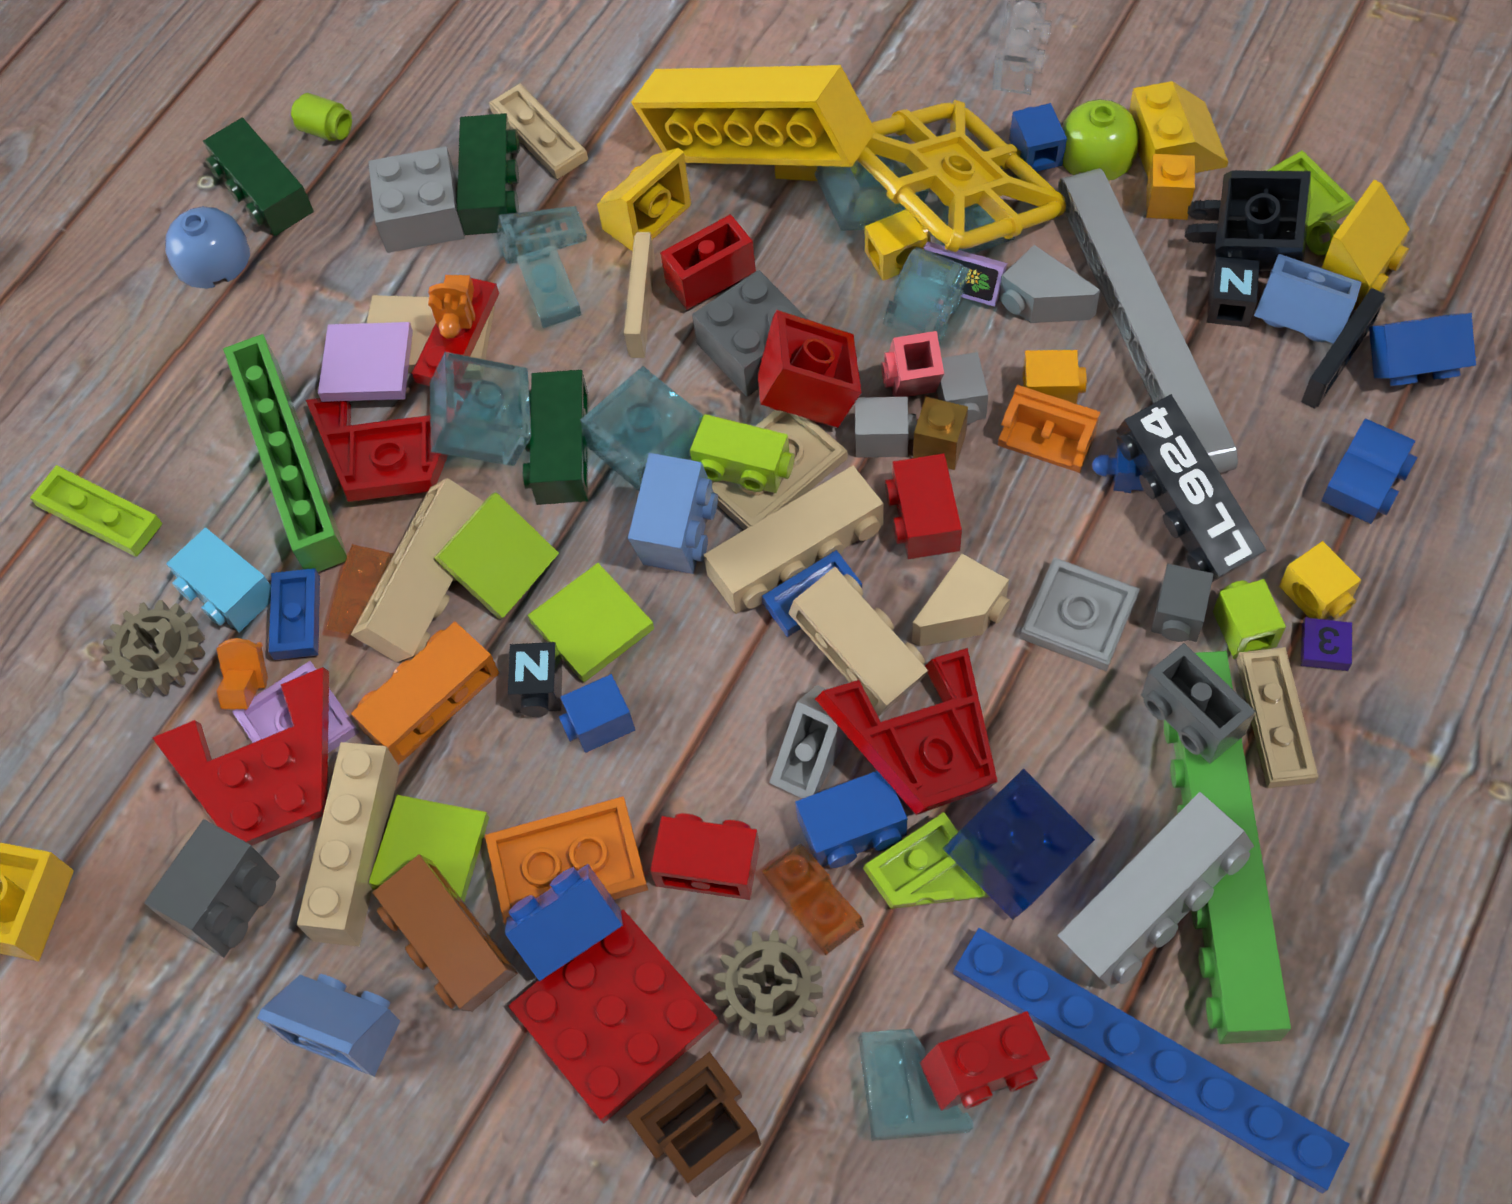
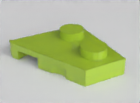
M945 812L863 867L891 909L987 898L999 890Z

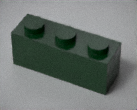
M507 113L460 117L457 212L465 235L512 232V216L519 214L516 190L513 191V184H519L518 163L516 159L513 160V153H519L520 151L517 129L510 128Z
M243 117L203 140L210 155L205 159L208 167L218 180L223 177L227 180L225 185L238 203L243 200L247 203L245 208L258 227L264 224L276 236L314 212L303 185Z
M583 370L531 373V390H525L524 392L525 412L527 416H531L530 426H524L523 429L524 447L526 452H530V463H523L525 489H532L537 505L588 502V390Z

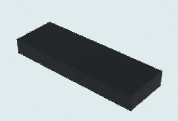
M1374 288L1369 290L1310 377L1301 401L1302 403L1314 409L1316 406L1319 407L1368 334L1369 326H1373L1385 301L1384 293Z

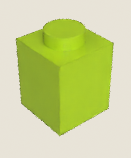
M1265 579L1251 583L1245 580L1236 581L1220 591L1213 614L1233 659L1237 658L1239 652L1272 649L1278 646L1286 625Z

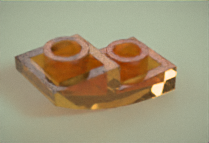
M354 544L351 545L338 583L326 629L351 635L394 556L393 553Z
M801 843L762 871L774 891L825 955L864 927L862 917L834 887L829 874Z

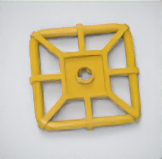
M954 100L953 103H940L911 112L907 109H902L894 112L889 118L871 122L876 132L857 159L887 190V197L893 203H901L936 239L945 244V249L957 252L958 249L972 248L1001 237L1010 239L1019 236L1022 230L1059 217L1066 209V200L1063 194L1057 192L1020 157L1021 151L1013 144L1007 145L977 115L966 108L964 102ZM947 119V123H950V133L937 137L925 125ZM965 127L979 141H981L989 149V151L983 152L970 138H968L965 135ZM894 133L897 135L906 134L914 143L908 144L886 137V135ZM876 155L904 163L913 174L898 178ZM999 166L1004 170L1010 169L1021 180L1010 177ZM930 188L939 197L940 201L949 207L948 225L915 193ZM1004 195L1038 207L1017 214L999 196ZM979 204L996 221L964 232L965 207Z

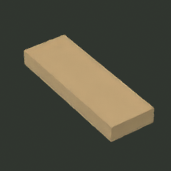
M521 84L516 85L489 102L493 114L507 113L510 128L517 129L519 141L556 179L561 178L588 160L585 148Z
M636 232V235H634L624 328L627 350L631 358H645L655 263L651 232Z
M1286 647L1239 652L1236 660L1246 702L1256 711L1251 723L1267 788L1315 783L1318 779V773Z

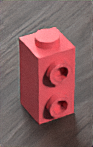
M937 331L893 338L889 352L884 353L885 362H881L885 388L892 387L893 397H909L934 393L944 376Z

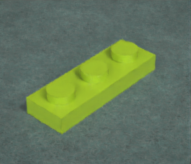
M58 465L53 468L30 497L37 507L135 557L140 554L163 524L157 515Z

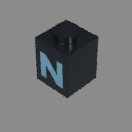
M1216 257L1209 284L1206 323L1240 327L1250 326L1257 303L1259 261L1245 260L1239 257Z
M556 642L510 644L508 697L516 713H522L530 717H540L551 711H561L562 700L560 697L562 696L563 661Z

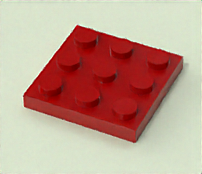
M624 909L621 911L623 926L541 981L538 980L508 1005L510 1010L603 1124L719 1024L718 1017Z

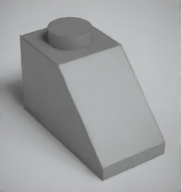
M1033 245L1002 274L999 301L1003 303L1008 311L1016 315L1019 314L1030 323L1091 320L1096 315L1100 289L1036 245Z
M816 685L797 701L769 782L802 799L819 792L847 738V735L815 700L823 690H826L819 685Z

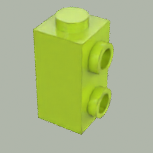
M706 414L702 418L690 449L692 461L702 462L708 479L740 484L754 492L764 490L776 494L782 478L788 479L790 477L795 458L794 453L789 452L788 434Z

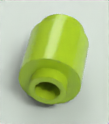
M304 93L292 105L291 117L294 126L299 131L329 141H335L336 139H345L351 130L352 114L339 102L311 93Z

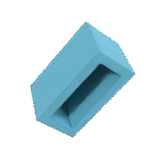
M206 527L166 563L176 576V579L172 582L173 586L189 601L194 600L196 597L204 603L201 609L218 626L227 622L240 633L270 604L271 585L266 577Z

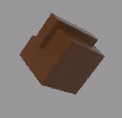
M710 1051L626 1116L657 1162L659 1163L667 1157L695 1197L761 1146L757 1129L737 1104V1101L742 1098L741 1092Z

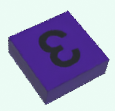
M1305 617L1301 627V666L1349 671L1352 665V622Z

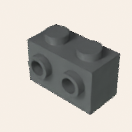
M1185 643L1148 671L1141 696L1144 698V704L1149 712L1159 720L1165 719L1178 732L1179 739L1186 749L1195 755L1200 754L1209 764L1246 734L1256 713Z

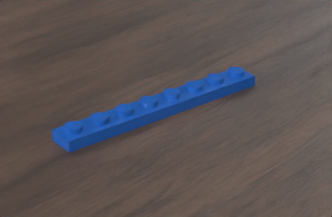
M978 928L955 966L954 975L1019 1014L1028 1011L1032 1021L1322 1194L1328 1190L1350 1143L990 933Z

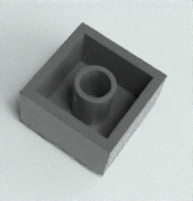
M760 270L692 314L696 343L746 396L759 389L758 372L776 310L807 319Z
M203 819L144 903L178 932L225 958L229 950L236 947L245 937L248 930V922L259 906L265 905L270 900L276 888V881L280 876L250 844Z

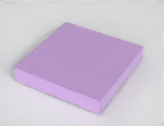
M410 322L328 324L318 389L321 401L405 399L413 334Z
M311 661L256 695L248 709H235L232 711L252 743L294 726L280 684L317 670ZM330 688L328 753L340 746V742H346L360 733Z

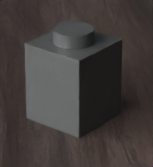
M1167 563L1151 632L1162 634L1163 637L1171 641L1183 642L1189 640L1197 642L1205 619L1213 573Z

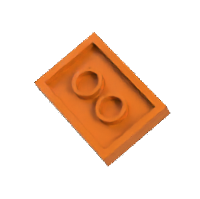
M624 796L485 835L505 927L506 918L510 916L508 912L517 902L529 895H533L536 899L551 889L550 883L555 877L572 867L578 871L589 864L614 900L648 890Z

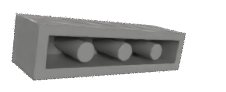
M1199 792L1057 936L1111 989L1118 983L1124 984L1138 973L1142 966L1141 960L1154 947H1162L1173 938L1178 930L1177 923L1190 910L1197 911L1201 909L1211 899L1214 893L1213 887L1226 874L1233 875L1246 864L1250 857L1249 851L1254 845L1241 827Z

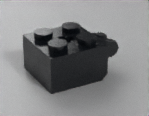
M1232 170L1224 174L1221 200H1195L1188 206L1187 212L1191 219L1218 221V224L1197 223L1188 225L1187 229H1185L1184 237L1189 240L1188 242L1215 244V257H1239L1245 260L1259 261V271H1272L1278 254L1304 262L1311 199V171Z

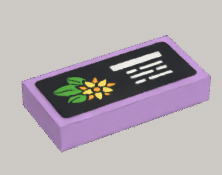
M928 241L924 245L916 284L995 307L1000 296L1001 276L1006 271L1007 263L961 250L953 252L945 249L943 245Z

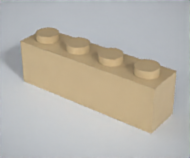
M851 466L705 553L704 560L707 576L735 614L746 608H755L762 604V595L835 550L841 555L846 547L856 541H865L873 537L883 526L884 503L857 469Z
M448 478L430 487L351 633L353 637L395 662L410 658L413 655L416 656L425 648L430 638V633L426 630L432 619L437 618L444 611L450 598L446 592L452 580L456 581L434 557L484 501Z
M340 742L297 921V926L313 942L360 947L372 894V888L368 882L387 827L400 768L387 746Z

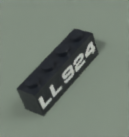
M1172 394L1124 419L1116 430L1118 434L1116 438L1117 445L1123 456L1128 461L1133 459L1142 475H1140L1139 479L1145 493L1151 499L1156 498L1165 512L1163 521L1170 534L1174 538L1180 537L1189 552L1186 554V558L1191 569L1213 573L1212 582L1267 551Z

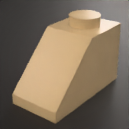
M961 554L913 621L912 643L921 647L983 635L992 621L998 624L1002 620L1010 606L1011 600L1007 598L1009 579Z

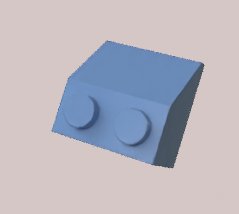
M319 974L317 981L299 975L261 1008L257 1016L258 1020L287 1043L375 1077L400 1023V1020L388 1009L391 1002L368 991H363L361 997L344 992L347 985L324 974Z

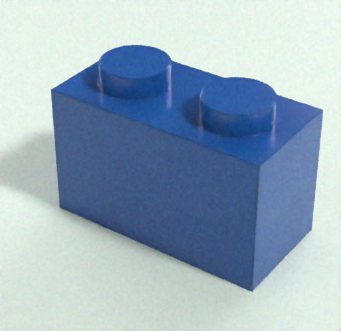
M1472 313L1450 314L1369 326L1374 378H1390V386L1417 383V374L1432 372L1433 379L1461 376L1460 368L1476 366Z
M878 771L795 801L798 822L818 869L827 865L831 868L842 867L855 860L858 853L871 848H875L876 851L889 849L900 842L903 836L907 835L908 818L897 793Z
M589 864L578 871L574 867L563 871L550 883L551 889L536 899L533 895L521 899L508 912L510 916L506 918L505 935L539 981L623 926L621 909Z

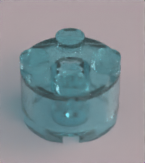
M916 247L915 250L911 251L895 285L897 290L893 301L889 300L883 325L906 335L937 331L940 346L949 325L947 321L950 314L956 313L963 297L964 290L962 289L967 281L970 269L945 257Z

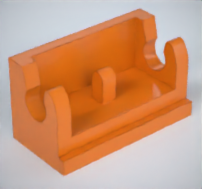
M1017 385L1001 423L1004 427L998 439V446L1080 473L1096 436L1100 411Z

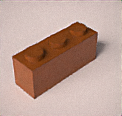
M418 854L372 892L381 903V906L376 909L381 919L392 931L396 932L398 929L402 931L410 942L405 947L406 952L420 969L425 970L429 967L439 981L434 985V989L451 1009L458 1006L459 1009L473 1012L518 974L432 860Z

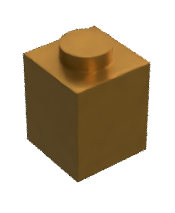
M925 397L914 431L913 458L945 453L948 469L955 470L966 436L968 406Z

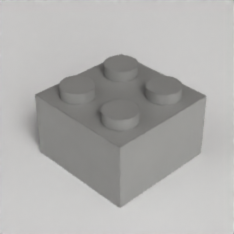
M447 146L368 161L375 224L387 253L465 239L464 230L457 212V177Z

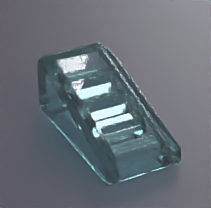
M576 206L498 216L497 239L506 264L528 260L584 242L587 239V233ZM566 222L568 230L562 231L560 224ZM550 227L551 232L546 233L545 228Z

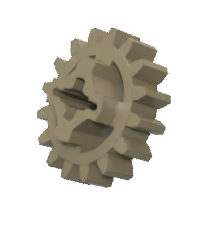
M158 600L153 610H150L144 602L140 603L139 614L135 616L125 611L123 616L126 622L122 626L118 624L110 626L111 630L116 634L115 639L103 641V645L110 652L102 657L103 662L111 669L108 673L118 684H122L128 692L133 694L139 689L145 697L152 695L154 687H158L164 695L169 694V683L173 681L184 686L186 681L183 674L186 671L197 673L199 670L193 659L205 656V651L199 645L200 642L205 640V635L198 628V622L190 612L185 613L179 604L175 603L169 609L163 600ZM150 643H153L157 647V649L159 650L158 654H155V652L149 646Z
M772 930L769 941H762L757 931L752 932V944L747 947L737 939L734 942L737 955L734 958L729 955H722L720 958L722 966L727 970V973L721 972L714 975L715 984L725 988V990L715 994L718 1006L730 1005L723 1014L727 1024L740 1019L738 1028L740 1035L745 1037L752 1028L756 1029L759 1042L765 1043L769 1031H776L777 1037L781 1042L786 1041L785 1028L792 1026L800 1033L803 1032L804 1024L801 1016L805 1014L815 1018L818 1014L817 1007L810 1000L823 998V987L812 983L822 977L821 967H808L813 960V951L808 948L798 953V938L794 935L785 944L781 943L778 930ZM762 957L761 960L750 968H744L752 960ZM782 958L796 967L801 978H798L797 974L786 971L782 966ZM767 978L776 979L777 986L772 987L771 994H763L761 986H765ZM736 994H740L741 998L751 999L755 1005V1014L749 1012L741 1005ZM788 1003L794 1004L791 1009L776 1016V1012Z

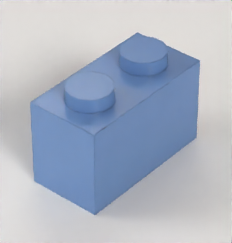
M1278 254L1254 316L1263 319L1273 327H1287L1304 333L1307 338L1313 341H1327L1334 344L1354 308L1362 282Z

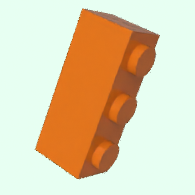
M454 621L445 630L436 632L429 639L426 647L414 658L402 662L395 669L392 677L379 689L367 693L360 700L357 708L351 715L361 730L376 745L387 746L397 764L400 765L500 673L492 655Z

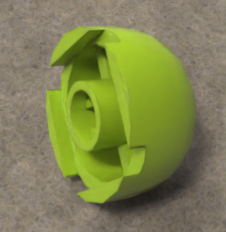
M1102 99L1086 101L1071 111L1062 125V129L1067 137L1062 165L1072 175L1100 168L1108 180H1114L1127 173L1137 155L1139 130L1132 114L1123 105Z

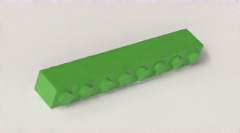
M1227 651L1195 653L1233 689ZM1164 719L1165 740L1167 744H1174L1176 757L1170 763L1171 781L1173 788H1180L1183 803L1178 805L1177 814L1201 792L1241 827L1254 845L1249 851L1250 857L1246 864L1235 874H1226L1213 887V896L1201 909L1197 911L1191 910L1194 928L1202 929L1204 947L1199 948L1198 954L1200 973L1202 978H1209L1212 997H1207L1206 999L1208 1025L1210 1029H1217L1219 1044L1281 1041L1291 1030L1242 738L1209 764L1200 754L1195 755L1187 750L1180 741L1178 732Z

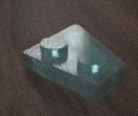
M912 1029L863 1032L860 1034L858 1040L872 1141L969 1133L973 1129L972 1119L967 1112L963 1114L958 1105L943 1111L940 1110L920 1065V1062L926 1056L925 1048Z

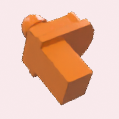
M445 275L444 283L429 287L428 306L431 307L439 331L444 338H454L458 335L460 328L471 329L472 320H475V312L472 306L474 286L470 275Z
M234 638L225 640L216 648L223 676L216 690L221 709H248L258 688H266L268 676L262 652V642L255 644L250 640Z

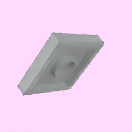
M1054 557L1023 626L1020 639L1107 671L1140 589Z

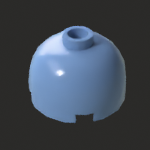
M202 206L192 208L180 214L170 224L165 238L166 255L170 265L180 281L191 287L208 289L215 287L213 282L226 278L227 282L235 279L245 269L250 257V247L241 227L232 216L214 207Z

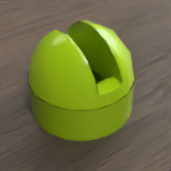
M1333 220L1313 223L1307 230L1306 242L1309 249L1317 255L1327 254L1332 237L1341 225ZM1330 234V240L1323 243L1321 236Z

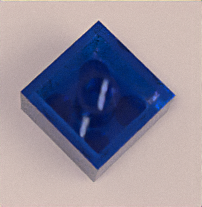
M1023 768L943 847V850L1014 920L1031 906L1095 839Z

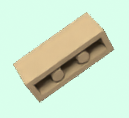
M834 567L793 600L788 614L849 683L860 680L875 712L880 716L922 680L928 671L924 666L925 660L915 646L908 642L904 644L892 631L894 629L893 623L881 609H873L862 597L863 591L858 582L849 574L843 576Z

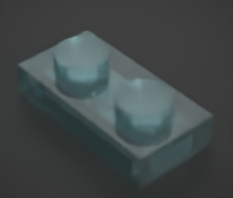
M555 244L516 257L543 328L582 315Z

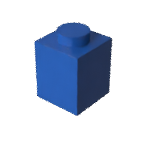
M1052 104L1027 107L1023 110L1014 111L1012 113L1009 141L1021 151L1020 157L1036 172L1062 166L1067 137Z
M612 674L560 697L566 711L565 714L558 716L570 742L577 738L579 739L585 753L635 731L630 711Z

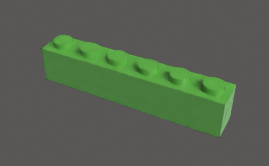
M264 334L223 348L294 555L303 569L315 568L317 572L348 561V555L279 363Z

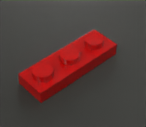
M471 278L474 286L472 306L475 312V320H472L471 329L460 328L458 335L447 339L441 335L437 323H435L413 369L412 375L415 383L455 391L498 298L499 291L496 283Z

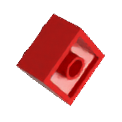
M776 310L758 372L760 405L838 428L862 393L854 334Z

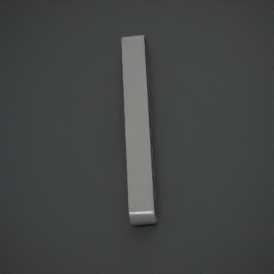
M1099 168L1059 179L1058 192L1063 194L1066 200L1065 214L1153 404L1172 394L1219 473L1236 469L1238 457L1233 439L1105 173Z

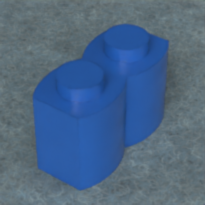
M1365 418L1331 478L1321 501L1372 524L1378 512L1387 516L1399 493L1398 490L1391 488L1396 478L1403 481L1407 479L1418 458L1410 454L1416 440Z

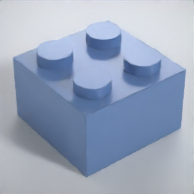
M649 453L628 535V540L643 565L694 574L697 561L703 562L708 545V536L703 534L707 519L713 520L715 517L718 495L712 489V480L708 479L702 462Z

